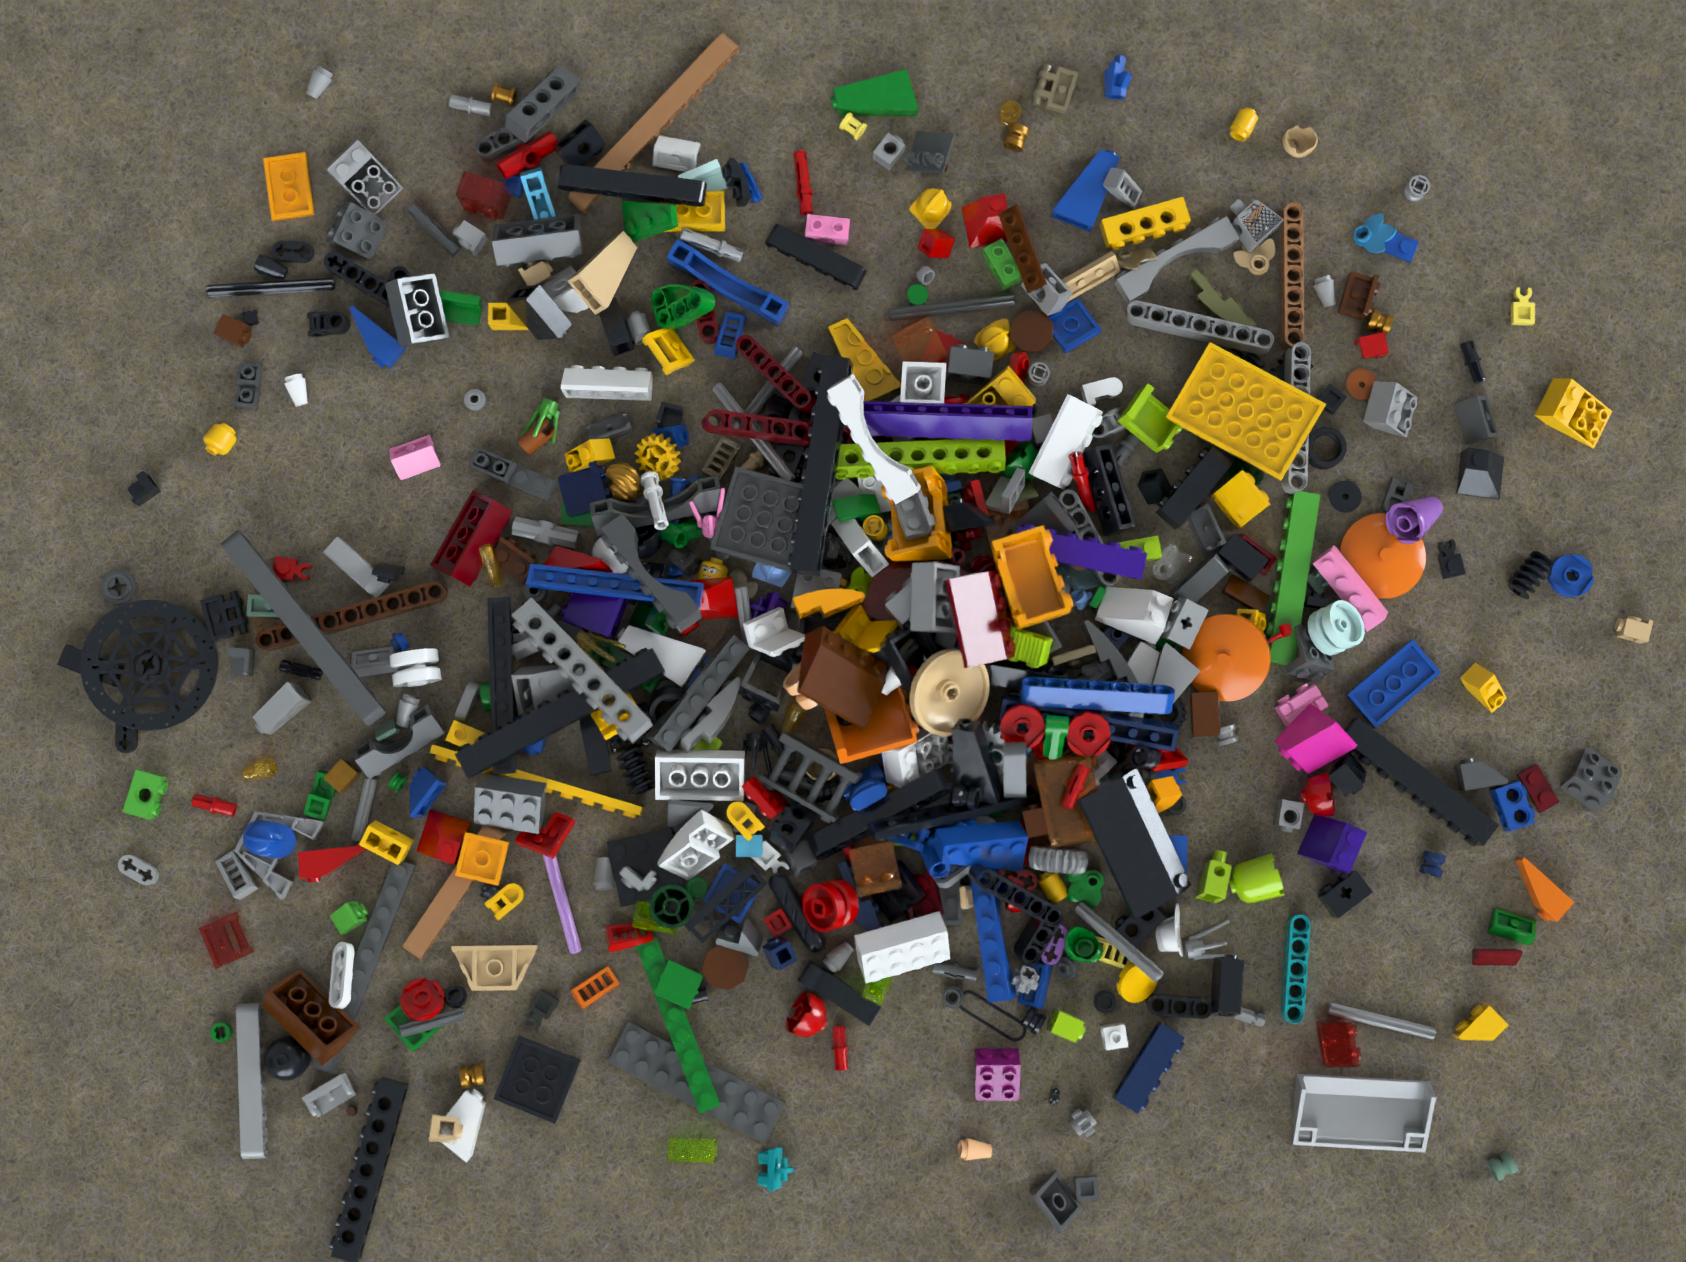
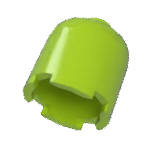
M1272 853L1241 862L1233 868V880L1229 881L1232 894L1237 893L1238 897L1246 903H1255L1284 896L1282 881L1278 869L1274 867L1273 861L1275 859Z

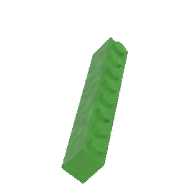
M1298 491L1286 497L1285 508H1288L1287 517L1284 516L1282 521V529L1285 530L1284 538L1281 537L1278 549L1282 552L1281 559H1277L1275 571L1278 572V579L1274 580L1272 586L1275 598L1274 601L1270 602L1269 614H1272L1271 622L1267 623L1266 635H1269L1270 638L1280 633L1278 626L1290 623L1292 633L1269 644L1271 663L1287 665L1296 660L1298 643L1294 627L1298 624L1301 625L1320 494Z

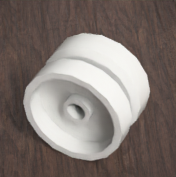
M437 649L410 650L389 656L392 668L405 669L397 671L392 675L394 687H416L442 680L440 668L434 666L426 667L439 661Z

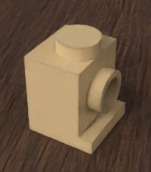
M536 260V262L528 264L525 271L522 268L518 269L527 286L540 285L552 278L550 273L553 269L547 260L541 262Z
M1628 616L1626 619L1618 618L1614 627L1615 631H1617L1616 637L1640 644L1649 642L1653 621L1646 620L1641 622L1640 618Z
M432 1115L429 1142L436 1141L456 1144L457 1138L461 1139L463 1125L459 1124L460 1118ZM448 1127L451 1132L448 1135H444L442 1129Z

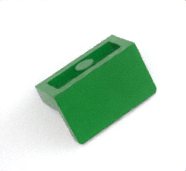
M439 290L446 321L479 325L483 300L480 296Z

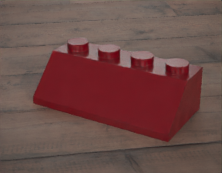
M472 490L430 566L471 587L472 583L477 579L481 567L487 561L494 544L498 542L503 528L508 524L513 511L497 501Z

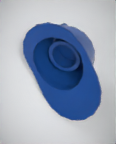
M256 820L245 828L243 842L246 849L255 855L283 858L294 850L296 836L287 825L266 820Z

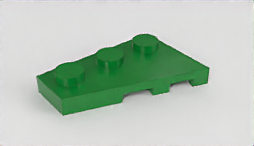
M622 201L624 231L632 239L633 243L678 227L675 205Z

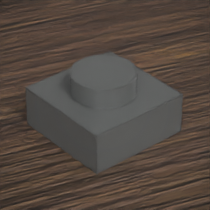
M1096 1175L1074 1177L1077 1201L1099 1199Z

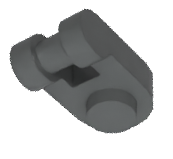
M1392 476L1382 503L1383 511L1387 513L1394 504L1408 501L1413 484L1410 482L1403 483L1399 481V478ZM1396 489L1402 491L1401 496L1395 494Z

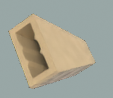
M624 231L607 242L568 280L569 284L595 315L610 305L637 249L632 239Z

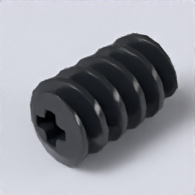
M1538 551L1531 552L1530 557L1525 559V564H1521L1519 570L1514 572V577L1508 579V587L1512 592L1526 600L1530 598L1526 592L1534 593L1535 589L1532 585L1539 587L1541 584L1537 579L1545 580L1546 576L1543 572L1550 574L1552 571L1548 566H1554V563L1547 556Z
M641 747L623 752L616 758L617 761H624L619 768L627 770L622 776L623 778H630L625 783L626 786H633L628 791L629 794L638 795L655 789V786L648 785L653 781V778H646L650 770H643L647 762H640L644 753H637V751Z

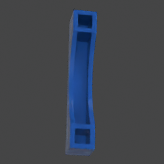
M678 239L666 257L668 264L695 280L705 281L712 290L777 327L780 326L789 311V303L737 278L710 261L696 249Z
M971 880L988 1002L1011 1000L1017 996L1015 984H1011L1013 972L1007 958L1003 940L1000 898L983 890Z

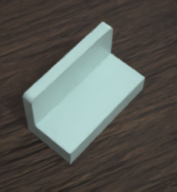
M717 159L678 175V178L706 182V191H722L727 188Z

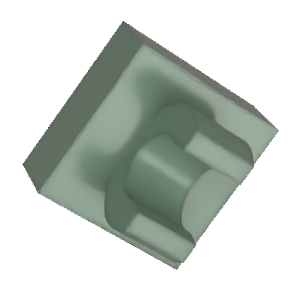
M1317 569L1308 575L1307 584L1316 594H1321L1330 587L1329 583Z

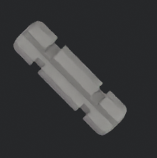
M1241 1007V1014L1234 1016V1019L1250 1024L1254 1022V1025L1263 1027L1266 1022V1015L1259 1012L1255 1014V1011Z

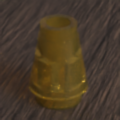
M791 701L790 705H787L781 731L793 734L806 716V710L798 703Z
M267 757L242 769V775L246 781L269 779L277 774L276 762L273 758L268 759Z

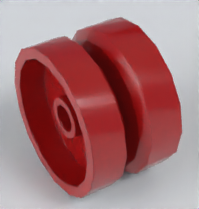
M835 878L814 884L807 888L803 896L802 906L805 918L810 926L818 932H828L836 928L848 926L857 918L859 910L858 897L850 883L843 879Z

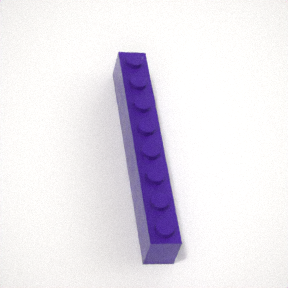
M863 401L864 417L871 436L928 437L931 439H994L997 441L1031 440L1032 406Z

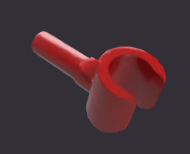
M1290 623L1278 626L1280 633L1268 638V644L1291 635L1292 628Z

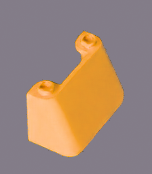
M933 466L912 470L921 485L920 489L923 496H926L928 499L929 513H932L935 519V526L932 528L931 536L905 540L893 506L894 501L887 497L883 484L881 486L882 496L891 504L893 539H889L887 545H885L886 556L892 561L951 559V532H946L943 506L949 505L948 491L944 479Z

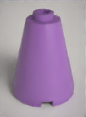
M1433 496L1398 502L1391 506L1386 514L1388 531L1391 535L1394 534L1400 543H1416L1442 514L1443 505L1438 498Z

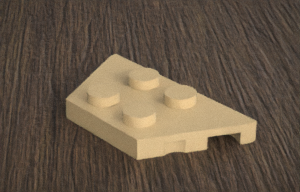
M538 945L452 946V951L455 953L460 963L459 966L466 975L467 982L472 991L518 990L538 949Z

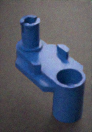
M974 819L961 820L951 826L940 825L938 829L978 825L979 823ZM934 834L923 843L924 849L919 853L930 875L933 878H941L949 873L951 866L950 864L941 863L933 847Z

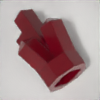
M972 529L951 533L952 544L963 551H970L971 542L974 539L981 538L980 530Z

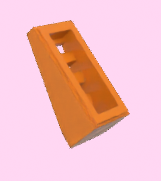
M606 966L573 988L570 993L583 1010L620 983L610 967ZM604 973L611 982V985L609 986L606 984V982L601 976ZM595 979H598L604 988L602 991L595 984ZM588 984L591 985L596 995L592 996L586 987ZM581 989L584 991V993L589 999L586 1002L579 993V990Z

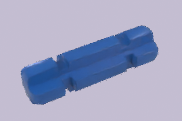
M742 162L739 166L746 177L751 200L753 203L759 202L763 199L762 194L751 172H749L748 166L745 162Z

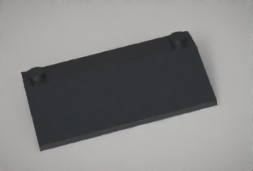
M1137 767L1117 771L1077 800L1133 919H1137L1172 900L1191 886Z

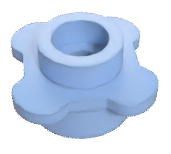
M1076 588L1070 594L1073 606H1077L1079 610H1083L1093 597L1092 592H1086L1084 588Z

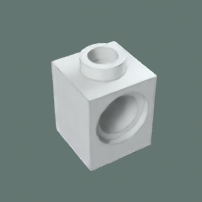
M1120 1022L1100 1026L1103 1048L1105 1050L1128 1047L1125 1024Z

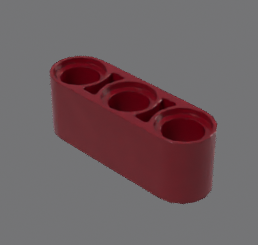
M696 280L691 284V286L703 288L710 292L708 284L703 280ZM713 308L707 316H701L696 319L700 338L706 344L715 343L719 334ZM706 329H713L715 331L711 337L703 335Z

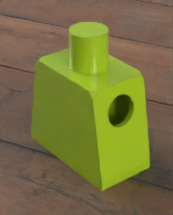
M1214 850L1212 860L1204 863L1195 898L1214 904L1226 898L1232 868L1231 865L1225 863L1226 852Z

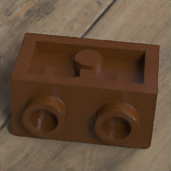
M500 536L498 539L500 542L492 551L488 560L524 584L527 580L530 564H538L534 560L536 556L527 549L522 552L517 548L518 543L510 537H507L505 540Z

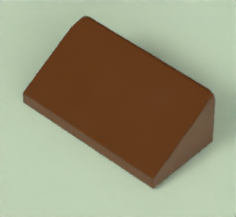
M1233 574L1221 592L1248 609L1259 610L1261 613L1269 599L1268 594Z

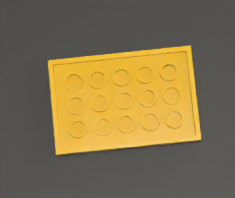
M1210 342L1172 405L1166 419L1281 481L1325 408L1326 403Z

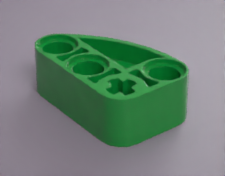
M669 284L661 286L652 292L651 304L658 326L668 329H681L713 310L715 297L712 293L699 287Z

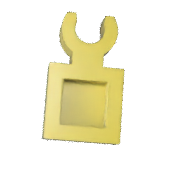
M1520 287L1514 290L1513 296L1517 302L1511 303V325L1532 326L1535 324V303L1529 302V298L1532 296L1531 288L1525 290V296L1520 294Z

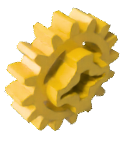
M653 433L643 438L637 444L639 449L634 453L639 456L635 462L642 465L639 470L656 472L661 481L673 476L679 469L677 465L681 463V460L677 458L681 453L674 449L677 444L671 445V438L668 437L664 440L663 434L656 436Z

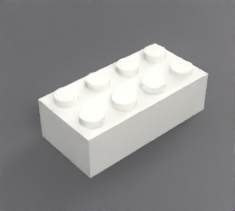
M657 749L655 756V800L744 801L745 793L741 786L745 784V751L690 750L686 753L684 750H671L668 752Z
M939 911L854 936L858 963L865 983L879 981L886 977L899 975L903 972L920 969L924 966L941 963L950 959L948 932Z

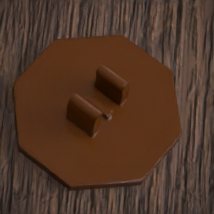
M1023 311L1011 321L1010 340L1021 352H1040L1053 340L1054 323L1042 311Z
M717 945L706 952L702 972L711 986L731 990L745 981L749 962L743 952Z

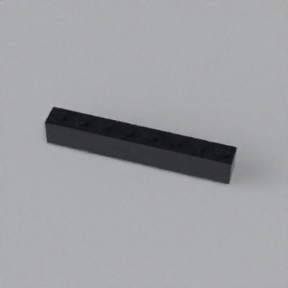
M1358 717L1353 718L1344 731L1357 744L1353 750L1349 751L1350 753L1354 751L1359 755L1358 760L1366 766L1371 764L1377 769L1375 771L1376 774L1383 779L1389 778L1394 782L1393 786L1402 793L1405 791L1409 793L1414 803L1419 806L1425 805L1430 809L1428 813L1438 820L1442 818L1446 821L1448 829L1454 833L1459 831L1465 836L1464 841L1471 846H1484L1498 828L1499 824Z

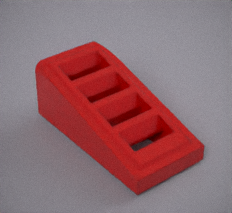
M650 920L606 926L605 934L609 952L620 951L653 941ZM641 928H644V936H641ZM635 930L636 937H632L631 931ZM626 933L627 938H623L622 934Z

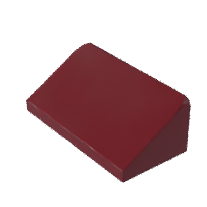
M1473 949L1472 964L1516 966L1523 952L1518 949Z

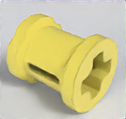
M849 112L842 120L839 128L841 130L845 129L857 141L866 130L867 124H862Z

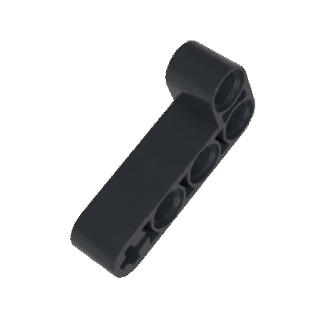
M330 252L324 257V265L332 275L389 308V300H386L387 291L385 283L397 279L402 274H405L406 277H412L405 267L396 266L390 271L387 278L383 280L339 253ZM333 262H335V263H338V262H339L340 265L343 267V269L341 270V268L338 267V266H336V265H333V266H332V263H333ZM358 271L356 278H349L352 272ZM376 282L375 288L368 289L369 283Z
M811 960L808 961L797 978V981L812 991L818 992L868 1026L871 1025L881 1009L880 1005L862 993L855 991L851 986L837 979L824 968H820Z

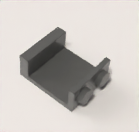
M1051 492L1011 525L1010 529L1012 531L1010 533L1014 535L1016 527H1021L1023 523L1033 525L1035 528L1044 525V528L1056 530L1057 535L1064 536L1065 532L1072 533L1080 525L1054 493Z

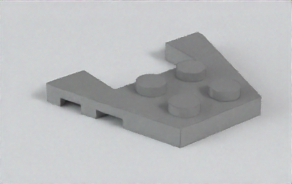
M258 811L254 812L248 823L249 825L256 820L282 823L289 826L293 832L297 831L312 840L317 839L325 822ZM242 835L234 851L263 879L267 886H270L280 899H285L294 881L274 872L280 858L259 856L249 852L244 845Z

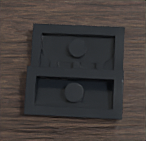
M901 859L895 861L884 873L878 875L866 886L890 923L926 896Z

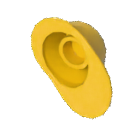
M928 188L919 195L909 210L926 229H935L948 215L952 203L947 200L942 189Z
M1000 319L982 329L974 339V343L978 347H985L990 352H994L993 361L1002 358L1016 348L1015 344L1010 340L1011 329L1008 319Z

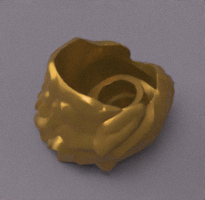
M621 462L610 465L606 469V476L610 478L608 482L610 498L621 502H635L636 497H641L644 489H640V477L636 469L628 463Z

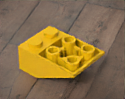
M1008 365L965 404L1032 406L1035 404L1036 398Z
M1553 378L1535 416L1546 425L1594 448L1612 411L1573 379Z
M1243 470L1211 495V498L1237 530L1270 505L1268 495L1263 490H1259L1254 484L1255 480L1251 474L1245 473Z

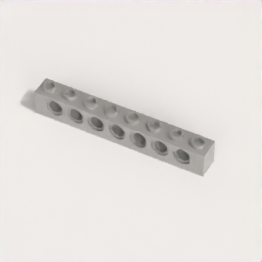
M532 597L512 614L515 620L513 623L515 628L521 634L524 631L529 636L527 640L536 649L540 647L544 651L542 653L543 657L550 664L554 662L558 666L556 670L564 679L569 677L573 681L572 687L579 694L583 692L588 697L586 701L594 710L599 708L603 712L601 717L609 725L613 723L618 728L616 732L624 741L628 738L633 744L652 726L650 719ZM534 623H541L538 629H531ZM549 638H556L553 644H546ZM563 653H570L568 659H560ZM578 668H585L583 674L575 675V671ZM593 683L600 684L597 690L589 689ZM607 699H615L611 706L604 705ZM622 714L630 715L627 721H619Z

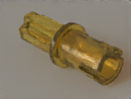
M489 544L481 546L479 551L484 564L482 568L486 571L489 585L492 588L494 584L495 587H499L503 584L498 568L500 564L496 561L493 549Z

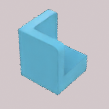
M736 835V857H762L763 835H752L753 838L749 842L743 835Z

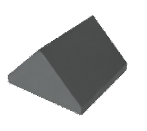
M1057 1171L1029 1191L1058 1234L1062 1233L1083 1209V1206L1076 1200L1075 1195Z

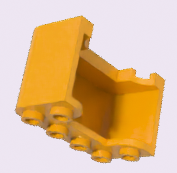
M1044 525L994 540L991 543L992 555L1017 630L1067 615L1071 612V607L1073 606L1070 593L1065 594V591H1062V588L1065 586L1062 576H1057L1055 567L1058 566L1054 554L1050 555L1049 551L1050 545L1053 542L1050 531L1045 530Z

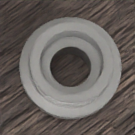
M472 389L465 394L464 403L470 410L478 411L484 407L486 397L482 391ZM473 396L478 397V401L476 403L471 402V398Z

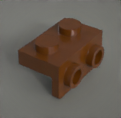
M1351 271L1338 313L1358 320H1363L1367 315H1371L1374 308V303H1372L1373 295H1377L1380 288V283H1378L1379 276L1369 277Z

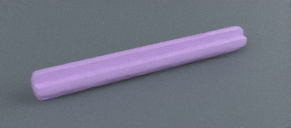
M543 855L569 952L571 954L578 953L582 948L557 858L555 856L553 859Z

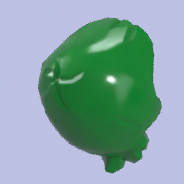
M1078 926L1069 930L1065 938L1064 950L1071 959L1077 962L1095 963L1102 957V946L1092 931Z

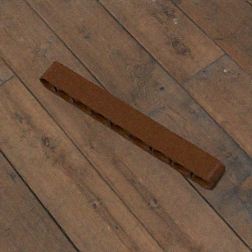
M434 581L310 617L325 635H330L441 603L447 598L448 592L445 586ZM440 587L441 594L439 597L433 598L432 590ZM419 593L420 600L416 604H412L411 596ZM398 599L399 606L391 610L390 602ZM373 605H377V613L373 616H370V607ZM352 611H356V619L352 622H349V613ZM334 617L336 620L335 625L328 628V619ZM285 624L262 630L255 638L257 646L267 651H274L300 643L294 635L291 639L286 640L285 633L289 629ZM268 635H271V637H272V642H271V644L268 645V646H265V644H264V639H265V637L268 636Z

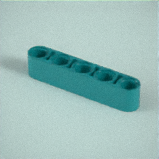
M1292 914L1288 917L1285 933L1280 1014L1285 1021L1293 1024L1301 1022L1305 1014L1310 921L1305 915ZM1297 918H1300L1303 923L1299 930L1294 928V921ZM1296 940L1301 943V949L1298 952H1294L1292 949V944ZM1297 962L1300 969L1298 973L1292 974L1291 965ZM1292 985L1298 987V993L1295 996H1290L1289 988ZM1291 1007H1295L1296 1016L1290 1019L1287 1012Z

